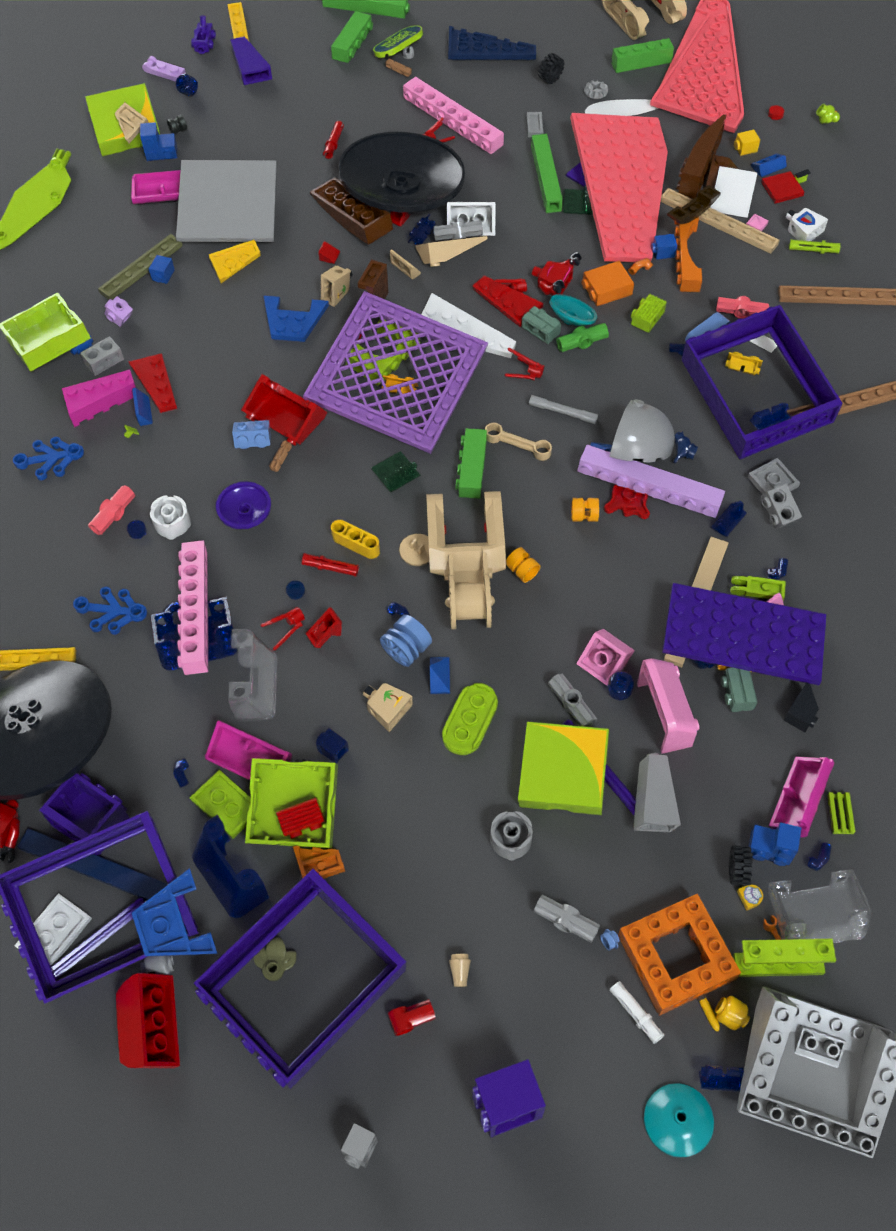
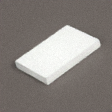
M59 893L33 923L50 967L60 959L92 920L88 914ZM18 941L14 946L18 949V946L21 944Z

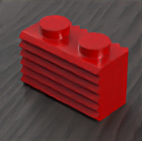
M313 798L276 812L283 835L286 837L290 836L291 839L303 835V830L309 828L310 831L322 828V823L326 822L318 798Z

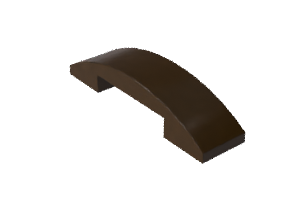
M707 185L698 192L695 199L682 208L679 206L675 207L667 213V216L679 224L691 222L710 208L719 198L721 192Z

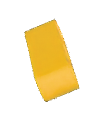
M336 520L331 524L334 542L369 559L379 556V539L375 535L343 520Z

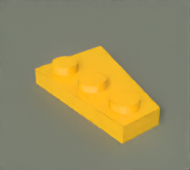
M251 240L209 254V259L220 283H223L260 257L261 254L255 240Z

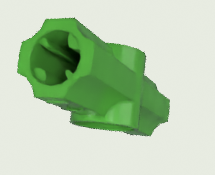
M605 323L589 328L579 326L573 333L558 337L556 342L560 352L576 347L586 349L593 342L607 338L609 332Z

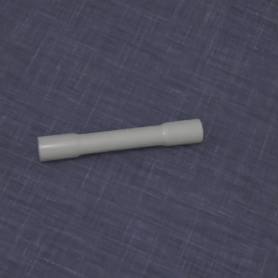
M531 395L529 401L531 406L548 409L595 425L599 414L575 409Z

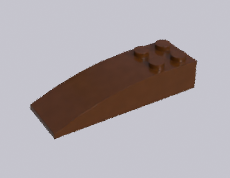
M723 114L702 134L691 150L689 157L685 158L684 168L681 167L679 172L681 180L678 181L676 188L679 190L678 193L691 199L697 197L710 169L713 156L716 154L722 140L727 115Z
M335 177L310 191V195L333 219L368 245L393 230L389 212L369 206L354 198L344 188L341 181Z

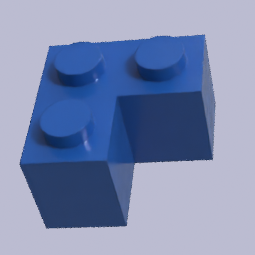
M156 122L140 124V137L147 161L177 158V143L174 133L159 135Z
M781 822L776 830L754 825L749 840L753 859L773 861L774 864L779 866L790 865L798 852L802 827Z

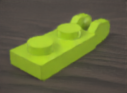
M734 576L731 578L732 584L739 585L731 587V594L771 599L775 594L780 593L784 601L785 581L752 576Z

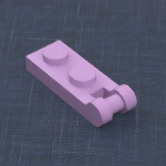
M150 56L147 60L148 62L142 65L145 72L175 82H179L186 74L185 68L159 61L153 56Z

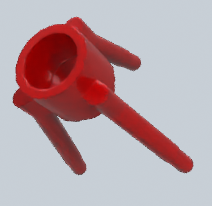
M440 118L422 135L436 139L434 132L443 124L444 118ZM455 136L441 139L439 141L444 143L455 139Z
M525 279L495 280V283H508L504 285L521 293L527 292Z
M508 348V351L518 356L517 359L529 365L528 373L530 375L506 373L505 377L525 378L534 381L536 377L541 378L545 368L544 365Z
M295 607L287 613L261 624V627H265L286 619L290 626L294 625L273 647L274 651L298 628L303 626L301 622L305 620V617L299 607Z

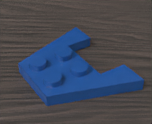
M264 296L271 339L305 342L328 308L329 301L312 299L310 312L279 310L280 297Z
M190 868L132 912L145 956L218 954L211 932L189 940L175 897L197 890Z

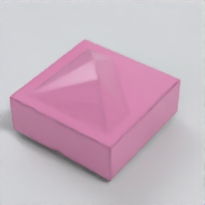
M754 214L746 224L762 231L768 225V220Z

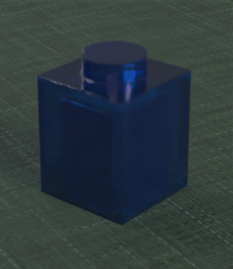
M330 728L325 733L322 732L316 740L317 750L336 764L349 750L348 742Z

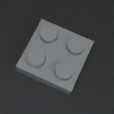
M778 458L748 474V479L762 495L784 484H787L790 491L798 488L800 482Z

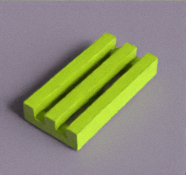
M829 792L827 798L832 833L854 834L855 825L850 792H845V794ZM834 799H837L841 829H838ZM842 799H844V803H845V810H846V817H847L848 829L846 828V821H845V814H844V808H843V801H842Z

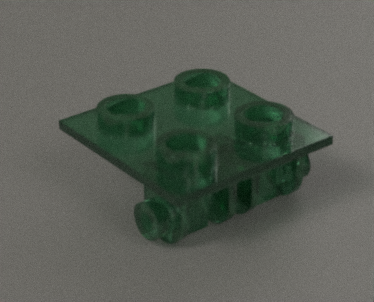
M586 185L584 190L565 189L563 213L593 215Z
M401 451L371 467L390 492L421 476L416 470L417 464L414 461L410 462Z

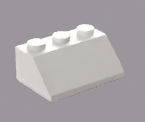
M447 202V225L453 222L482 220L483 235L481 236H495V202Z

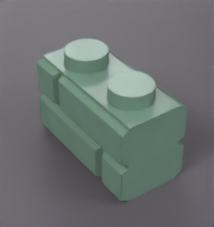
M534 306L522 318V328L547 344L560 334V321L555 317L549 316L543 309Z
M737 668L725 669L724 675L721 676V685L723 688L726 687V705H730L732 712L754 710L757 705V698L750 671Z

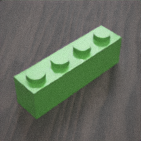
M357 11L354 12L331 46L332 59L349 63L357 49L360 48L363 40L366 39L369 31L373 28L371 15Z
M668 38L613 48L611 64L615 72L619 73L671 63L674 46Z
M466 428L465 435L461 437V446H464V448L459 453V460H462V464H458L457 475H460V479H456V490H459V497L481 498L487 430Z

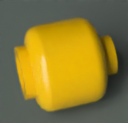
M734 996L722 997L716 1005L715 1013H717V1020L731 1030L746 1027L750 1020L748 1006Z

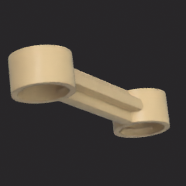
M489 423L485 427V430H487V441L490 443L502 441L534 453V457L540 461H545L551 457L552 445L546 440H539L537 442L527 440L503 431L502 426L498 423ZM497 431L499 434L490 435L488 432ZM546 448L548 452L540 453L537 449Z

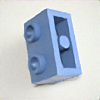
M269 420L234 422L232 433L235 448L247 449L249 447L264 448L270 446L271 431Z

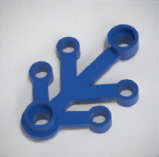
M53 437L50 440L51 446L54 449L61 448L64 450L57 452L43 444L41 440H36L32 444L34 450L46 454L27 458L25 454L19 453L13 457V463L16 468L23 470L30 464L46 462L35 471L38 480H45L48 476V470L59 459L64 458L59 465L53 468L55 476L62 477L65 474V468L72 460H78L84 455V449L77 443L69 445L61 441L59 437Z
M109 587L101 588L100 595L110 605L89 603L88 599L82 596L76 598L73 602V606L78 613L84 614L88 611L107 613L90 622L89 626L93 632L101 631L102 625L115 617L125 615L117 622L113 621L108 625L110 633L116 635L124 625L131 621L140 622L147 616L146 607L135 603L127 589H121L118 592V596L122 602H126L129 608L119 605Z

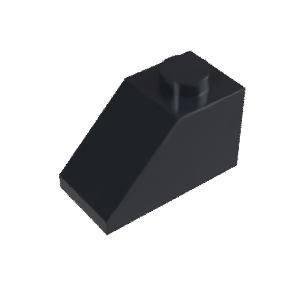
M806 682L784 719L785 722L803 732H806L808 727L813 728L819 719L816 717L819 708L809 683Z

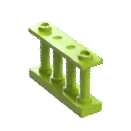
M833 939L743 940V953L733 954V959L741 971L739 977L824 975L826 973L824 963L836 962Z

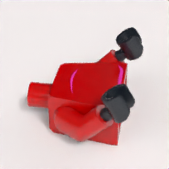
M576 252L571 255V259L564 262L548 261L543 269L535 266L532 270V276L538 278V288L545 295L563 294L573 278L574 265L579 266L582 257Z
M8 800L5 804L0 803V848L6 846V849L0 852V860L4 861L5 855L9 854L8 863H12L15 859L12 848L16 847L20 831V821L16 811L19 805L15 800Z

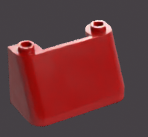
M261 374L241 411L246 413L245 417L251 421L269 420L270 428L287 437L286 441L294 446L297 443L301 445L325 419L328 413L317 404L304 400L299 395L270 380L269 377Z

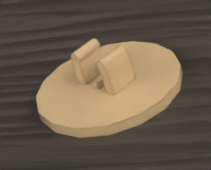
M413 534L403 539L399 548L401 558L412 566H422L429 563L428 536Z

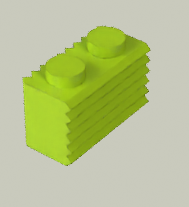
M651 294L646 299L642 298L639 308L634 309L631 314V325L650 333L665 312L666 300L664 301Z

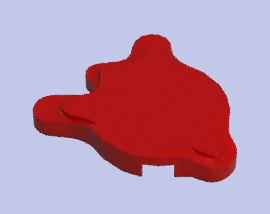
M615 484L611 500L605 504L604 511L611 514L621 509L625 517L638 515L641 519H648L650 516V511L646 507L648 495Z

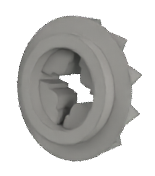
M592 80L591 83L588 82L586 84L584 92L590 98L601 99L607 95L608 87L603 81L598 82L597 80L594 82Z

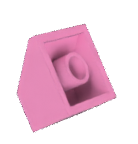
M602 629L593 634L576 664L609 686L610 676L611 684L617 677L616 673L619 674L618 671L623 670L635 650L605 629Z

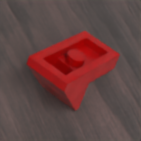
M329 607L306 632V635L315 648H321L332 635L341 636L342 621L335 611Z

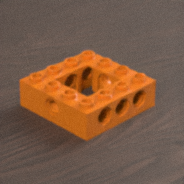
M698 893L620 928L618 937L659 1016L703 994H707L737 980L741 974ZM690 925L689 937L691 941L694 940L701 953L700 957L705 964L671 980L652 942L656 943L660 938L670 933L676 934L679 929Z

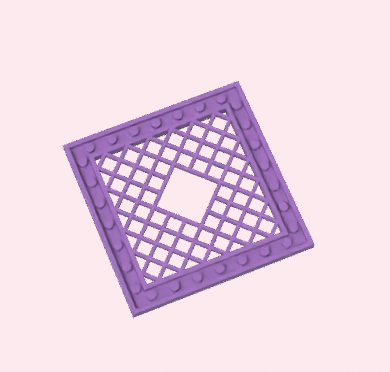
M364 291L305 391L303 399L431 454L486 351L488 342ZM380 317L382 323L373 325L371 319ZM395 323L397 329L389 331L386 325ZM383 326L386 332L377 335L375 328ZM372 329L374 336L366 338L364 331ZM411 330L413 336L404 338L402 332ZM399 333L401 339L393 341L391 335ZM388 336L390 342L381 344L379 338ZM426 336L428 342L420 344L418 338ZM376 339L378 345L370 347L367 341ZM414 339L417 345L408 347L406 341ZM365 343L367 349L358 351L356 345ZM403 343L405 349L397 351L395 345ZM442 343L444 349L436 351L433 345ZM392 346L394 352L385 354L383 348ZM430 346L432 352L424 354L422 348ZM354 347L355 352L350 353L352 348ZM380 349L382 355L374 357L372 351ZM419 349L421 355L412 357L410 351ZM457 349L459 356L451 358L449 351ZM369 352L371 358L362 361L360 354ZM407 352L418 379L386 387L376 361ZM446 352L448 359L440 361L438 354ZM357 356L359 362L351 364L349 358ZM435 356L437 362L428 364L426 358ZM423 359L425 365L417 367L415 361ZM460 359L457 366L455 367L453 361ZM373 362L375 368L366 370L364 364ZM450 362L452 369L444 371L442 364ZM361 365L364 372L355 374L353 367ZM439 366L441 372L433 374L430 368ZM350 369L352 375L343 377L341 371ZM427 369L429 375L421 377L419 371ZM377 372L379 379L371 381L368 374ZM453 373L448 380L446 374ZM337 374H339L340 378L334 380ZM365 375L368 382L359 384L357 377ZM443 375L445 382L437 384L435 377ZM354 379L356 385L347 387L345 381ZM432 379L434 385L425 387L423 381ZM342 382L344 389L335 391L333 384ZM381 382L383 389L375 391L372 384ZM420 382L422 389L414 391L411 384ZM370 386L372 392L363 394L361 388ZM409 386L411 392L402 394L400 388ZM443 386H446L445 389H444V391H443L442 394H441L439 388H440V387H443ZM358 389L360 395L351 398L349 391ZM397 389L399 395L390 397L388 391ZM436 389L438 395L429 397L427 391ZM346 392L348 398L340 394ZM385 392L388 399L379 401L377 394ZM424 392L427 399L418 401L416 394ZM374 396L376 402L367 404L365 398ZM413 396L415 402L406 404L404 398ZM362 399L363 404L356 402V400ZM401 399L403 406L395 408L392 401ZM439 399L434 407L432 401ZM389 402L392 409L383 411L381 404ZM428 402L431 409L422 411L420 404ZM378 406L379 411L371 407ZM417 406L419 412L410 414L408 408ZM405 409L408 416L399 418L396 411ZM394 413L395 418L387 414ZM431 413L429 419L426 420L424 415ZM421 416L423 423L415 425L413 418ZM409 419L412 425L403 421Z

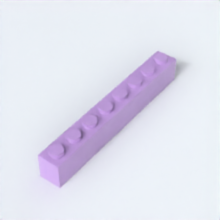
M586 445L579 462L578 472L617 484L621 487L630 488L636 492L646 493L653 498L716 518L725 494L724 490L634 460L626 461L609 457L610 452Z

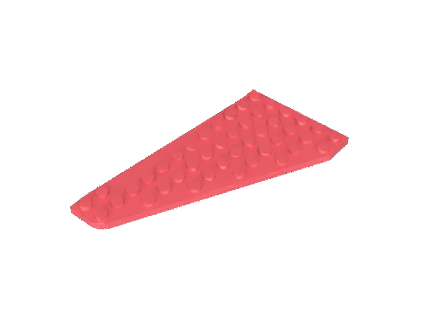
M700 0L664 79L651 99L650 105L708 125H712L724 114L727 115L724 130L735 133L743 120L744 107L730 3L728 0Z

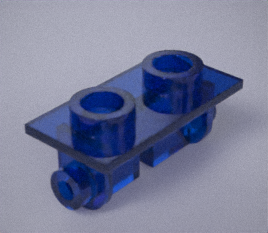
M430 214L426 218H421L417 224L419 226L417 229L413 228L409 234L411 238L408 243L413 240L415 245L423 244L428 237L427 235H430L434 230L436 223L428 219Z
M782 402L771 407V412L768 408L755 412L750 422L759 431L792 419V417L787 413V410H789L788 404Z
M742 501L734 502V504L731 503L711 528L727 537L747 514L743 510L744 503Z
M705 1065L699 1071L701 1089L740 1092L744 1068L727 1067L726 1073H723V1066Z

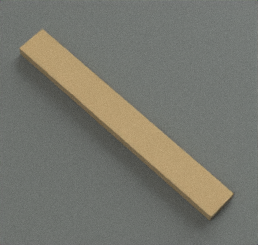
M667 188L661 195V202L672 208L677 206L682 208L693 200L670 188ZM708 208L699 216L700 221L770 254L780 241L712 208Z
M714 537L710 538L692 587L706 590L712 589L729 542ZM666 654L664 661L672 662L675 666L682 668L686 658Z

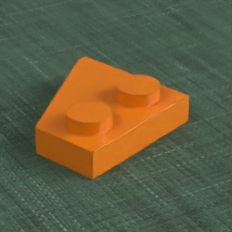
M293 846L302 878L312 869L323 879L345 872L339 850H323L316 847L302 849L300 846Z

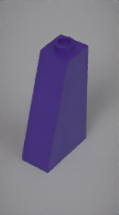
M245 36L230 39L232 52L244 85L272 80L270 64Z

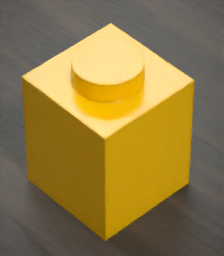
M755 130L737 133L734 148L740 156L758 152L760 138Z

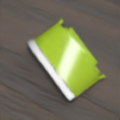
M806 169L796 173L795 178L800 184L807 181L808 174H811V172Z

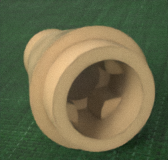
M469 954L451 955L449 963L454 987H467L471 962Z

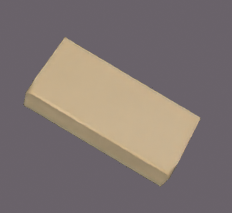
M390 250L391 263L411 279H415L421 274L408 261L393 250Z

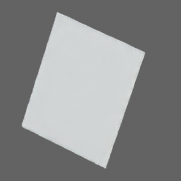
M720 166L715 189L721 192V195L710 208L723 214L748 218L757 172Z

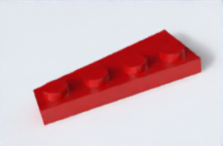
M483 276L473 285L475 292L519 327L522 326L523 316L534 306L539 309L543 308L542 302L502 283H495V280L487 276Z
M162 353L129 361L131 369L150 395L159 412L177 409Z

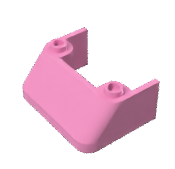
M650 658L642 661L637 686L648 685L665 731L660 749L661 754L692 747L699 730V723L696 718L694 719L679 679V669L672 662Z

